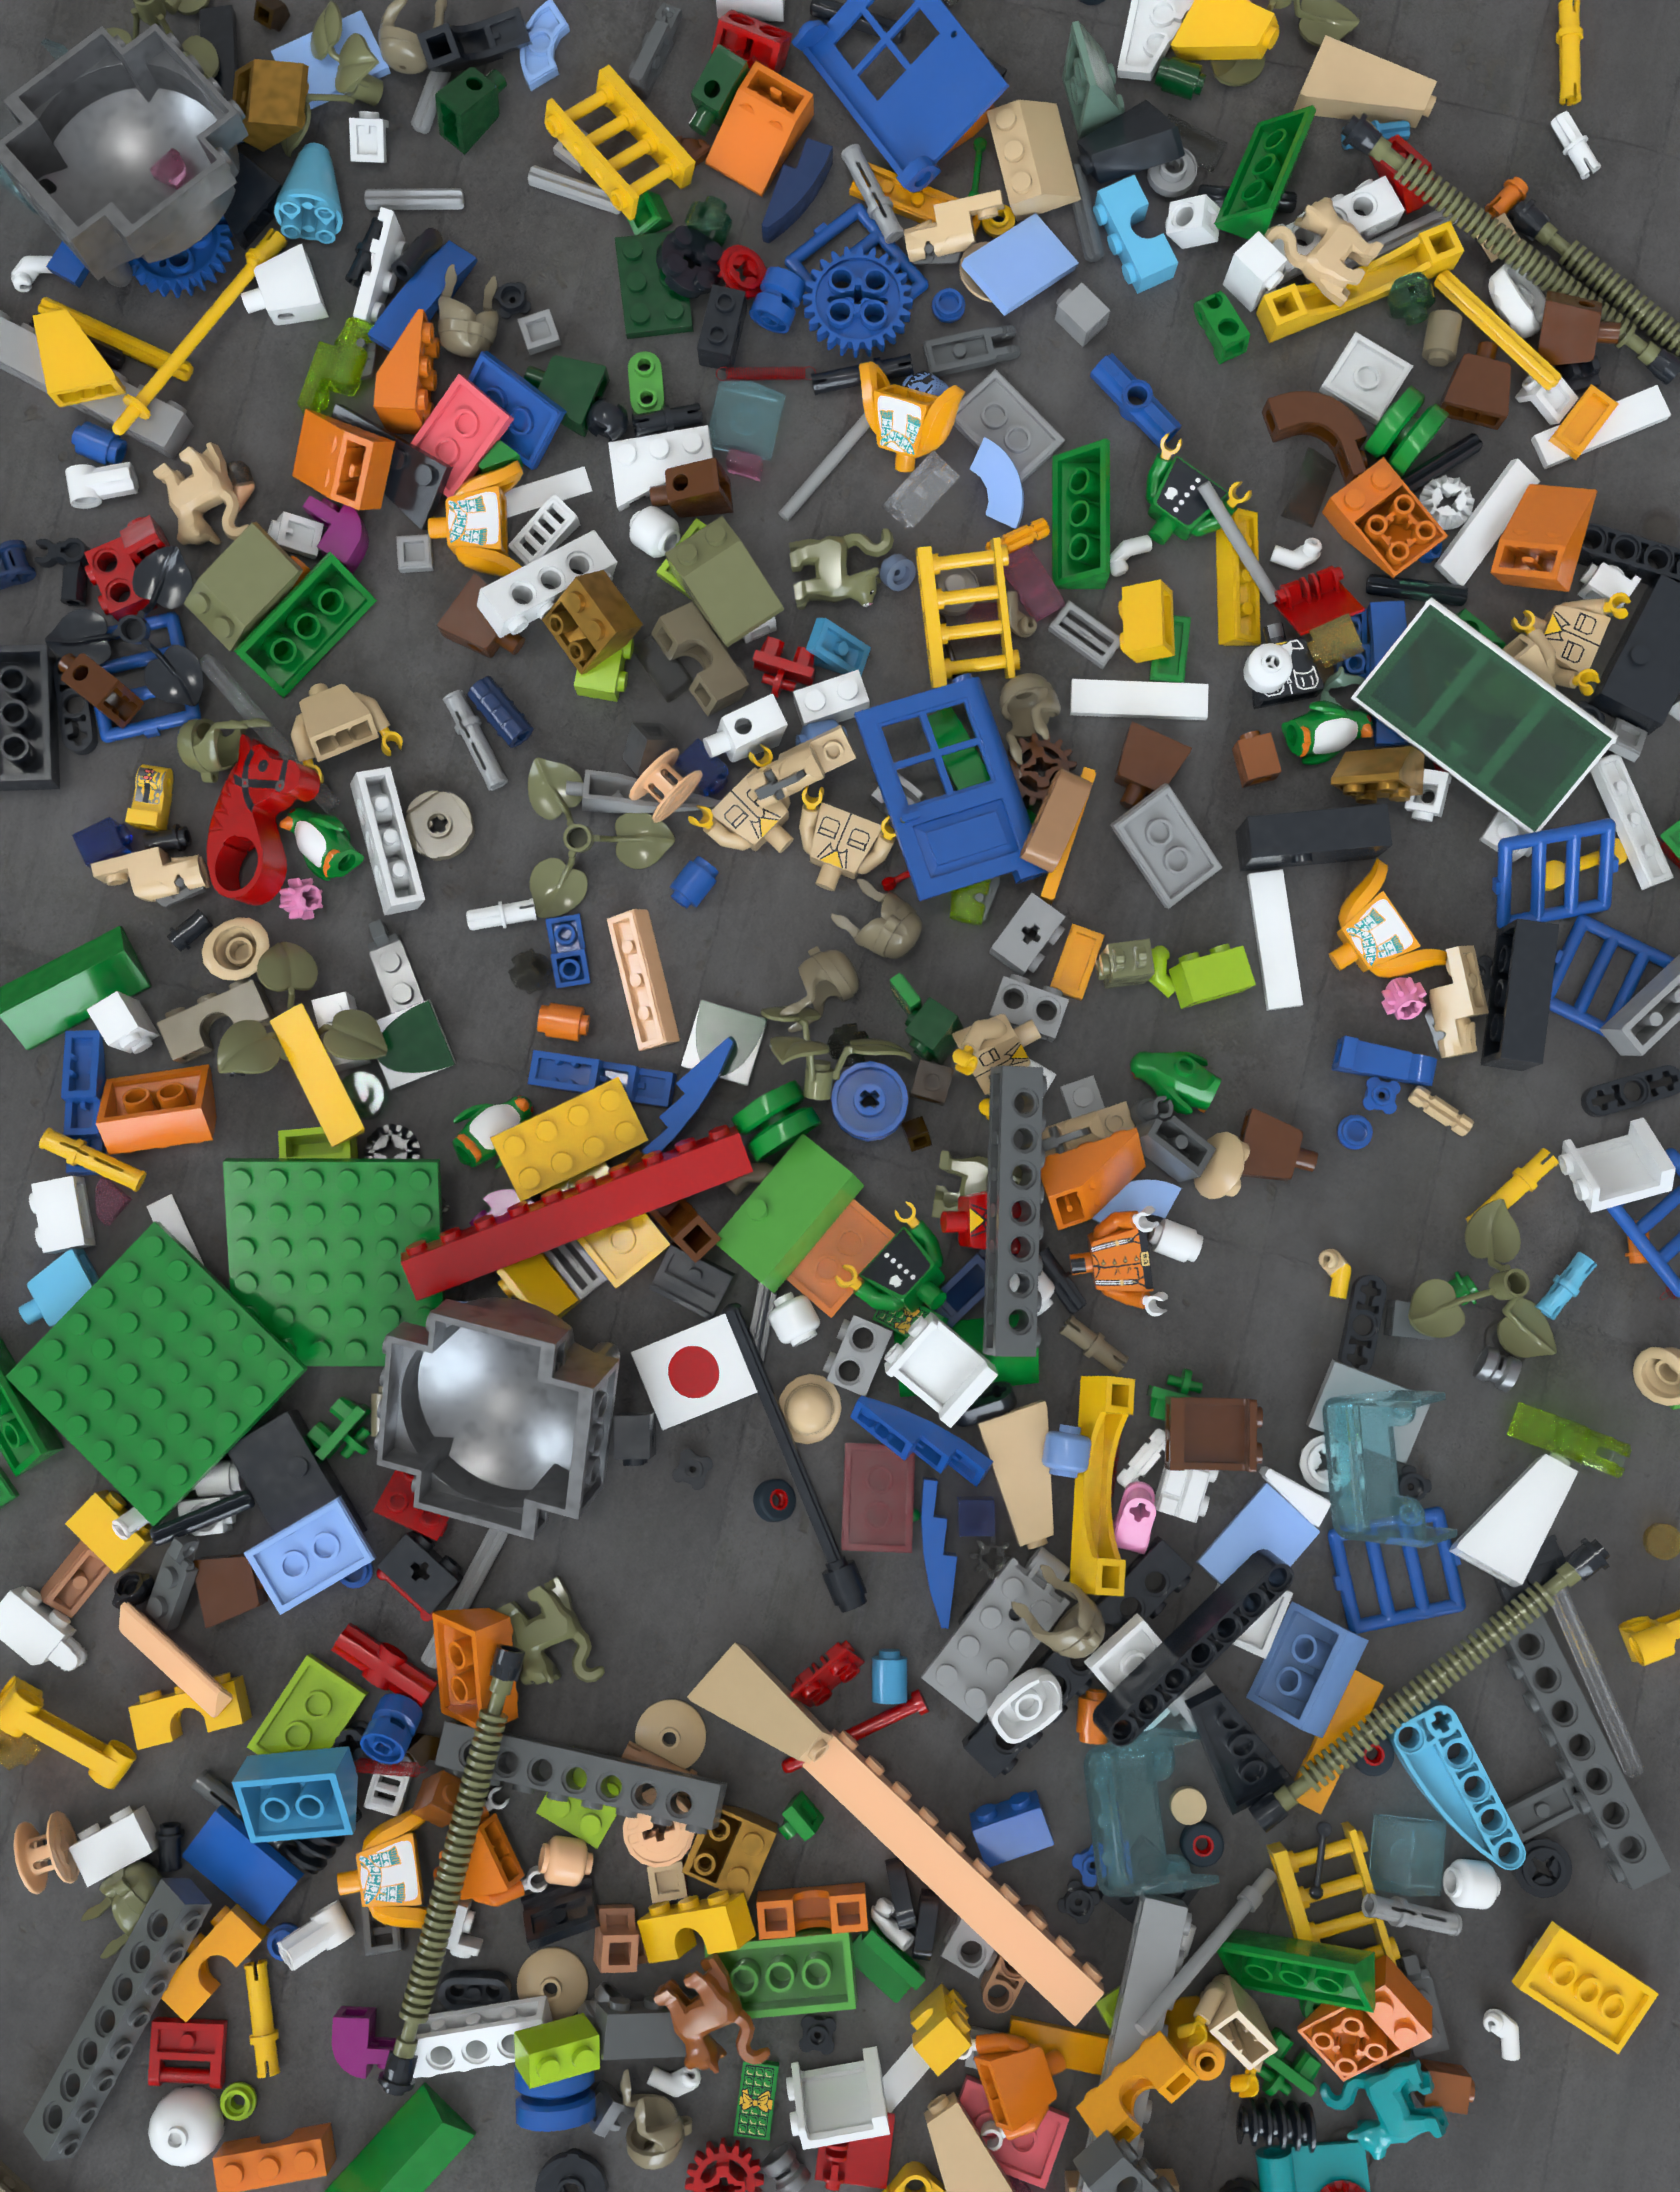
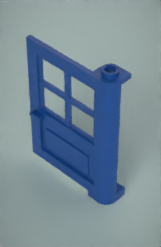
M847 0L827 24L821 20L808 21L801 26L798 34L791 42L806 55L897 173L898 176L896 178L901 185L912 193L919 192L926 188L941 173L942 170L936 163L1004 93L1009 84L942 0H914L915 2L887 33L868 10L875 0ZM921 9L940 34L911 64L892 39ZM863 15L880 36L881 40L853 69L835 45ZM887 46L906 71L877 100L859 76Z
M971 673L963 674L954 678L952 684L854 713L919 902L1011 872L1016 884L1043 877L1048 873V871L1019 858L1032 824L980 677H972ZM964 703L976 738L939 749L927 714ZM919 717L931 752L894 763L882 727ZM978 745L990 780L953 791L941 756ZM934 759L946 794L908 805L896 770Z

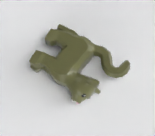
M887 528L882 529L881 541L876 544L863 533L855 532L844 536H827L821 540L805 539L790 542L789 555L792 572L802 571L803 567L807 565L815 566L816 578L800 581L793 585L798 610L805 609L809 601L835 603L852 599L864 607L872 605L874 596L877 593V584L881 583L880 578L876 577L879 574L878 567L863 570L849 576L847 569L848 550L853 546H857L866 555L874 557L885 555L893 546L892 532Z
M941 1150L939 1168L947 1173L961 1177L959 1192L955 1193L948 1192L945 1186L936 1185L932 1217L940 1218L943 1211H958L959 1196L987 1191L988 1158L982 1156L961 1159L953 1158L950 1151ZM1016 1166L1012 1173L1016 1184H1019L1022 1180V1170L1019 1166Z
M560 1576L545 1583V1588L540 1585L527 1592L529 1599L538 1602L541 1607V1613L536 1617L530 1619L516 1601L509 1602L496 1610L510 1617L513 1627V1644L515 1647L525 1651L523 1669L520 1674V1680L523 1684L540 1685L547 1681L552 1684L554 1679L557 1681L561 1678L555 1663L545 1654V1649L565 1640H573L577 1644L572 1658V1667L578 1679L587 1683L596 1682L604 1675L605 1670L603 1666L594 1668L586 1666V1660L592 1648L590 1638L581 1627L580 1621L573 1610L570 1594Z

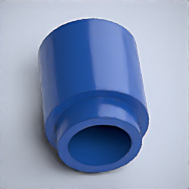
M86 421L82 426L78 425L72 434L71 442L75 445V452L105 466L122 463L127 451V442L114 432Z
M697 856L693 862L689 861L669 886L673 891L671 898L686 909L690 905L697 908L717 882L715 878L719 874L718 870L709 862Z

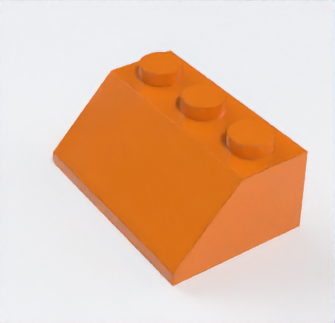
M210 1065L106 1079L96 1126L108 1154L132 1153L140 1150L167 1148L169 1146L213 1140L217 1115Z
M490 1608L438 1610L432 1613L441 1713L475 1729L477 1728V1719L480 1718L478 1716L480 1709H488L492 1692L489 1690L492 1676L489 1673L497 1645L513 1646L511 1619L509 1616ZM516 1681L513 1682L511 1694L506 1695L502 1713L508 1716L506 1723L518 1718Z

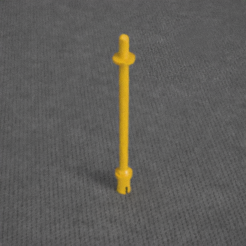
M270 228L259 244L246 252L247 264L136 397L129 394L124 396L122 400L127 408L112 426V430L116 435L125 434L138 417L144 420L150 418L151 413L147 406L255 277L254 268L277 256L288 244L287 240L279 231Z

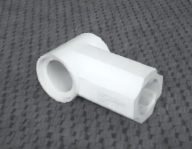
M131 462L97 468L92 465L79 464L70 466L65 470L70 504L75 508H94L101 505L104 499L138 493V478Z
M339 1900L317 1911L310 1917L311 1921L277 1942L279 1953L291 1971L296 1970L324 1950L328 1951L337 1947L356 1933Z

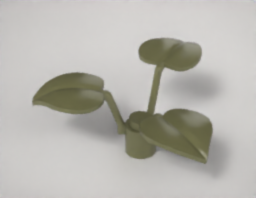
M132 0L136 7L131 9L133 15V39L139 36L140 19L150 26L155 23L158 26L161 25L166 34L169 32L173 34L165 20L166 10L171 15L176 14L177 11L187 16L194 15L199 12V9H204L210 0ZM115 27L106 29L112 37L118 35L126 45L132 41L131 35L123 29ZM197 35L187 38L182 44L184 55L187 57L191 54L195 57L203 68V75L207 79L211 76L215 78L220 68V61L213 44Z
M1268 0L1269 4L1266 10L1272 12L1274 8L1283 9L1293 1L1295 16L1301 18L1298 25L1300 35L1308 43L1318 47L1321 46L1325 35L1340 41L1354 30L1360 22L1348 8L1335 0H1302L1301 5L1300 0ZM1265 55L1262 59L1210 60V65L1214 77L1220 83L1233 87L1243 86L1253 82L1262 73L1265 65Z
M329 1L327 7L318 17L312 31L310 47L314 58L323 60L329 54L330 57L340 64L337 68L335 87L338 92L346 95L309 93L306 95L304 109L306 120L303 129L281 141L285 154L292 158V151L300 144L308 130L311 118L309 103L311 101H344L354 104L357 99L371 106H376L383 94V81L368 74L379 64V61L371 52L362 35L353 33L344 43L340 55L336 53L334 45L340 40L342 34V16L339 7L333 1Z
M538 757L533 761L528 777L530 803L535 812L547 820H554L564 812L568 827L563 834V841L570 850L567 865L558 858H548L539 862L531 873L529 882L530 892L534 901L536 915L539 918H552L563 915L573 910L582 902L587 893L588 878L582 871L572 868L575 863L576 854L587 852L592 848L594 842H618L616 845L618 859L627 867L633 869H644L652 866L675 843V836L668 826L662 821L654 823L652 815L648 813H625L618 817L615 823L617 836L594 835L587 826L575 824L569 808L578 806L582 801V796L566 795V782L583 783L581 776L577 771L565 764Z
M278 942L259 959L257 975L260 982L272 991L281 992L288 990L287 1010L294 1007L295 989L306 991L313 988L317 981L318 969L313 957L304 948L290 942ZM355 1009L340 1011L333 1017L332 1025L324 1024L316 1031L319 1037L326 1032L323 1037V1046L336 1057L348 1060H371L387 1055L388 1048L378 1023L371 1015L364 1011ZM244 1020L233 1024L223 1035L218 1048L217 1069L219 1073L259 1074L274 1068L279 1058L286 1061L289 1060L274 1032L267 1034L260 1022Z
M787 1006L761 1009V1015L767 1019L781 1022L797 1021L802 1026L804 1039L789 1036L772 1037L770 1039V1048L782 1065L793 1059L806 1056L803 1096L813 1100L831 1099L833 1079H840V1071L850 1054L900 1055L911 1061L912 1056L910 1053L893 1042L875 1038L850 1040L848 1046H845L835 1068L832 1069L830 1068L831 1062L814 1060V1055L830 1052V1047L827 1044L819 1041H810L808 1020H819L820 1014L816 1010L805 1007L797 1014L782 1016L780 1011Z
M1504 1199L1492 1201L1476 1211L1469 1220L1465 1230V1243L1469 1253L1474 1258H1488V1265L1500 1272L1495 1273L1490 1278L1488 1289L1457 1299L1454 1288L1448 1282L1441 1279L1424 1281L1416 1288L1412 1295L1408 1314L1410 1324L1416 1331L1428 1337L1445 1338L1452 1336L1460 1331L1465 1324V1315L1459 1305L1493 1295L1498 1300H1509L1502 1309L1506 1317L1502 1318L1497 1325V1335L1500 1344L1506 1352L1519 1358L1554 1355L1557 1353L1556 1344L1546 1317L1541 1310L1535 1307L1536 1304L1534 1302L1523 1299V1296L1527 1294L1530 1288L1527 1274L1520 1269H1511L1508 1264H1500L1514 1259L1520 1250L1521 1239L1518 1227L1508 1212Z

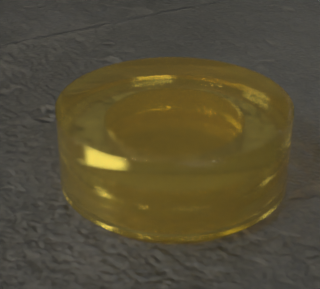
M1652 1524L1644 1532L1643 1546L1648 1554L1662 1560L1672 1559L1680 1552V1533L1675 1527L1668 1524Z

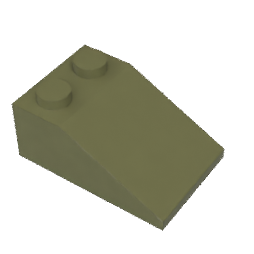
M723 516L665 553L674 577L726 647L740 640L784 610L780 600L749 552Z
M252 522L198 578L184 605L229 651H234L289 594L303 569L257 522Z

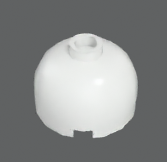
M194 2085L193 2088H182V2086L175 2088L162 2098L150 2118L148 2130L151 2147L161 2160L170 2165L186 2167L200 2162L213 2152L222 2138L225 2126L223 2127L224 2114L221 2111L220 2101L217 2096L203 2086Z

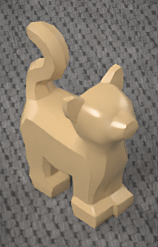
M1324 197L1320 201L1314 202L1311 206L1307 205L1303 217L1296 218L1293 223L1298 227L1321 236V240L1307 255L1298 253L1297 238L1291 229L1283 225L1271 227L1267 230L1264 237L1272 244L1275 240L1282 239L1285 257L1294 267L1301 269L1304 276L1316 284L1325 297L1341 307L1350 294L1346 285L1357 286L1366 273L1361 268L1352 270L1344 263L1345 260L1349 258L1356 261L1359 265L1367 267L1372 259L1377 257L1384 245L1378 241L1373 243L1365 241L1353 224L1338 217L1331 198Z
M212 442L206 444L207 449L203 454L190 446L179 453L181 461L192 468L193 474L186 479L183 473L179 470H172L166 463L153 470L155 477L167 485L169 505L178 518L177 540L182 545H200L208 541L215 545L221 544L219 537L203 518V513L222 503L227 505L222 517V526L228 538L236 540L249 526L248 524L241 527L235 526V520L240 508L238 499L233 492V485L228 476L227 465L219 446Z

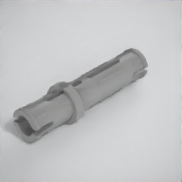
M852 144L846 147L841 153V158L845 161L856 186L868 206L867 213L870 219L876 221L887 244L896 242L904 235V229L900 226L892 210L893 202L890 197L885 196L875 174L861 151L860 145ZM860 170L862 171V173H863V175H864L865 179L867 180V182H868V184H869L870 187L867 186V184H866V182H865V180H864V178H863V176H862Z
M463 690L449 693L443 698V701L456 724L454 729L457 735H462L488 790L493 791L501 788L508 783V779L480 727L482 722L479 716L474 715Z
M1370 1893L1366 1894L1362 1900L1361 1907L1365 1917L1386 1920L1391 1926L1401 1928L1408 1925L1448 1934L1449 1936H1458L1462 1930V1918L1455 1912L1452 1913L1408 1903L1405 1898L1398 1896L1390 1899Z

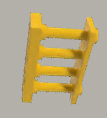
M610 65L599 70L596 93L566 111H563L553 98L547 100L544 121L547 131L563 144L607 194L613 206L618 211H622L630 221L636 216L639 195L665 179L673 180L680 189L691 184L696 163L694 159ZM601 106L608 107L616 118L586 136L574 123ZM621 131H629L638 142L609 160L596 148V146ZM643 155H651L659 167L630 185L617 172Z
M1000 537L990 540L991 550L938 556V553L932 554L931 546L915 549L931 688L947 685V679H952V675L1004 669L1005 679L1016 677L1015 670H1020L1018 649H1012L1003 567L1009 565L1008 549L1006 544L1001 545ZM993 564L995 585L944 592L942 588L936 589L935 575L940 574L941 570ZM997 600L999 620L946 626V623L940 624L939 610L944 609L945 605ZM1000 634L1003 655L951 661L950 658L944 659L943 645L948 644V640Z
M1348 1821L1343 1822L1341 1825L1345 1839L1326 1844L1324 1861L1350 1853L1356 1874L1321 1884L1323 1896L1318 1900L1310 1897V1888L1298 1887L1294 1873L1299 1872V1868L1316 1863L1318 1847L1293 1853L1292 1850L1287 1852V1849L1280 1841L1266 1845L1274 1873L1277 1876L1276 1880L1294 1938L1321 1943L1320 1939L1372 1924L1378 1945L1362 1950L1375 1952V1960L1387 1955L1397 1966L1396 1960L1400 1959L1399 1949L1394 1937H1388L1383 1920L1365 1917L1362 1911L1319 1924H1315L1313 1921L1308 1922L1305 1909L1310 1908V1903L1361 1889L1363 1898L1366 1894H1375L1363 1854L1368 1852V1847L1361 1830L1356 1831Z

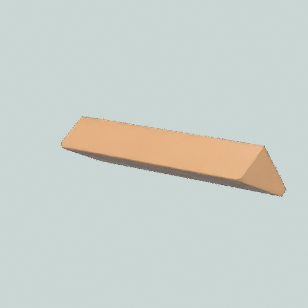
M632 909L608 918L607 923L638 1050L645 1051L679 1042L678 1029L648 910Z
M124 1602L120 1606V1632L211 1717H217L233 1699V1695L138 1608L129 1602Z

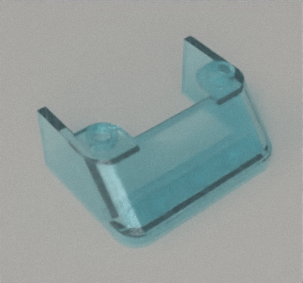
M1391 1390L1332 1397L1325 1402L1322 1414L1331 1517L1335 1531L1342 1538L1426 1548L1457 1537V1529L1426 1526L1425 1512L1420 1502L1411 1496L1399 1495L1393 1426H1404L1411 1423L1415 1417L1417 1407L1446 1400L1445 1392Z
M1157 1727L1142 1732L1127 1746L1119 1747L1109 1742L1093 1747L1087 1752L1084 1759V1774L1098 1887L1105 1896L1132 1897L1180 1893L1220 1883L1219 1875L1192 1874L1189 1864L1183 1856L1178 1854L1166 1855L1157 1782L1168 1779L1174 1771L1175 1756L1173 1747L1199 1740L1197 1732Z

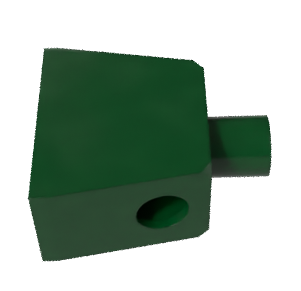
M720 44L715 48L691 93L696 112L689 122V126L696 133L704 137L713 123L721 127L739 86L749 72L747 61Z
M469 67L435 94L439 133L464 155L499 117L498 94L507 86V82L498 70L493 69L485 76L475 67Z
M555 355L551 358L546 371L530 365L524 375L526 381L566 410L560 424L580 436L586 437L588 432L586 417L589 408L594 402L602 399L610 381L606 366Z

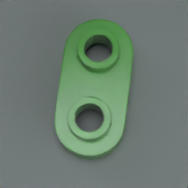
M643 351L636 353L628 363L630 402L633 413L641 414L661 410V406H665L661 362L651 352ZM643 364L651 366L647 371H641L639 367ZM646 396L653 398V401L649 404L641 402Z

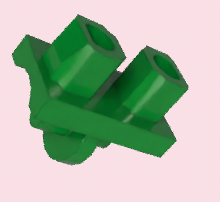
M1184 1368L1180 1377L1171 1374L1167 1376L1166 1384L1177 1387V1393L1148 1385L1146 1395L1151 1396L1148 1416L1165 1421V1396L1191 1397L1187 1396L1188 1391L1200 1394L1203 1383L1192 1381V1370Z
M341 1396L329 1410L342 1422L339 1427L333 1431L323 1421H319L307 1434V1437L318 1449L315 1455L322 1461L326 1458L331 1459L345 1442L347 1445L340 1454L346 1459H349L355 1451L366 1455L370 1450L364 1440L371 1434V1431L363 1426L357 1434L353 1432L368 1417L371 1409L366 1404L358 1405L351 1399Z
M1275 2027L1271 2034L1278 2047V2051L1264 2060L1272 2069L1270 2070L1262 2064L1261 2071L1257 2072L1258 2075L1264 2078L1262 2091L1268 2096H1273L1279 2090L1288 2096L1292 2086L1284 2081L1286 2078L1312 2097L1317 2089L1313 2080L1322 2065L1321 2062L1305 2048L1301 2050L1293 2063L1284 2057L1294 2042L1286 2033Z

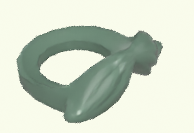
M1340 666L1338 671L1325 681L1320 701L1326 700L1340 705L1336 702L1335 698L1329 695L1330 688H1339L1350 684L1361 686L1365 679L1358 675L1345 673L1344 667ZM1361 706L1358 709H1356L1362 712L1365 711Z

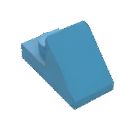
M816 618L806 650L815 655L814 665L840 674L859 670L862 676L871 647L829 619Z

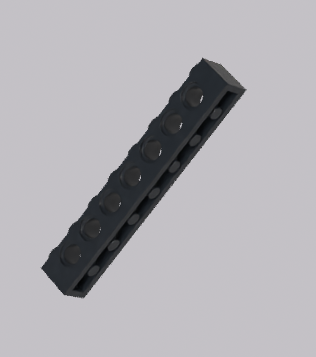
M1157 1536L1148 1545L1145 1554H1139L1125 1569L1124 1596L1100 1595L1094 1603L1102 1613L1104 1624L1107 1623L1113 1626L1112 1635H1114L1136 1613L1144 1621L1148 1617L1151 1619L1157 1617L1167 1605L1164 1600L1173 1591L1179 1593L1190 1582L1191 1577L1189 1574L1193 1569L1162 1538ZM1151 1572H1160L1162 1576L1161 1585L1154 1590L1147 1589L1145 1586L1146 1576ZM1129 1597L1135 1598L1138 1603L1137 1610L1131 1615L1121 1614L1120 1605L1122 1601ZM1102 1641L1099 1647L1102 1646L1106 1641ZM1050 1648L1032 1668H1045L1054 1676L1064 1678V1686L1061 1689L1062 1712L1052 1721L1055 1723L1067 1711L1068 1707L1065 1704L1075 1694L1080 1697L1089 1689L1093 1683L1090 1678L1094 1673L1086 1664L1081 1667L1073 1666L1070 1661L1071 1658L1061 1656ZM986 1715L962 1740L964 1749L995 1779L1000 1773L1003 1775L1009 1773L1019 1760L1016 1756L1025 1746L1031 1749L1041 1739L1043 1732L1040 1730L1033 1736L1016 1744H1000L996 1741L998 1732L992 1725L988 1715Z

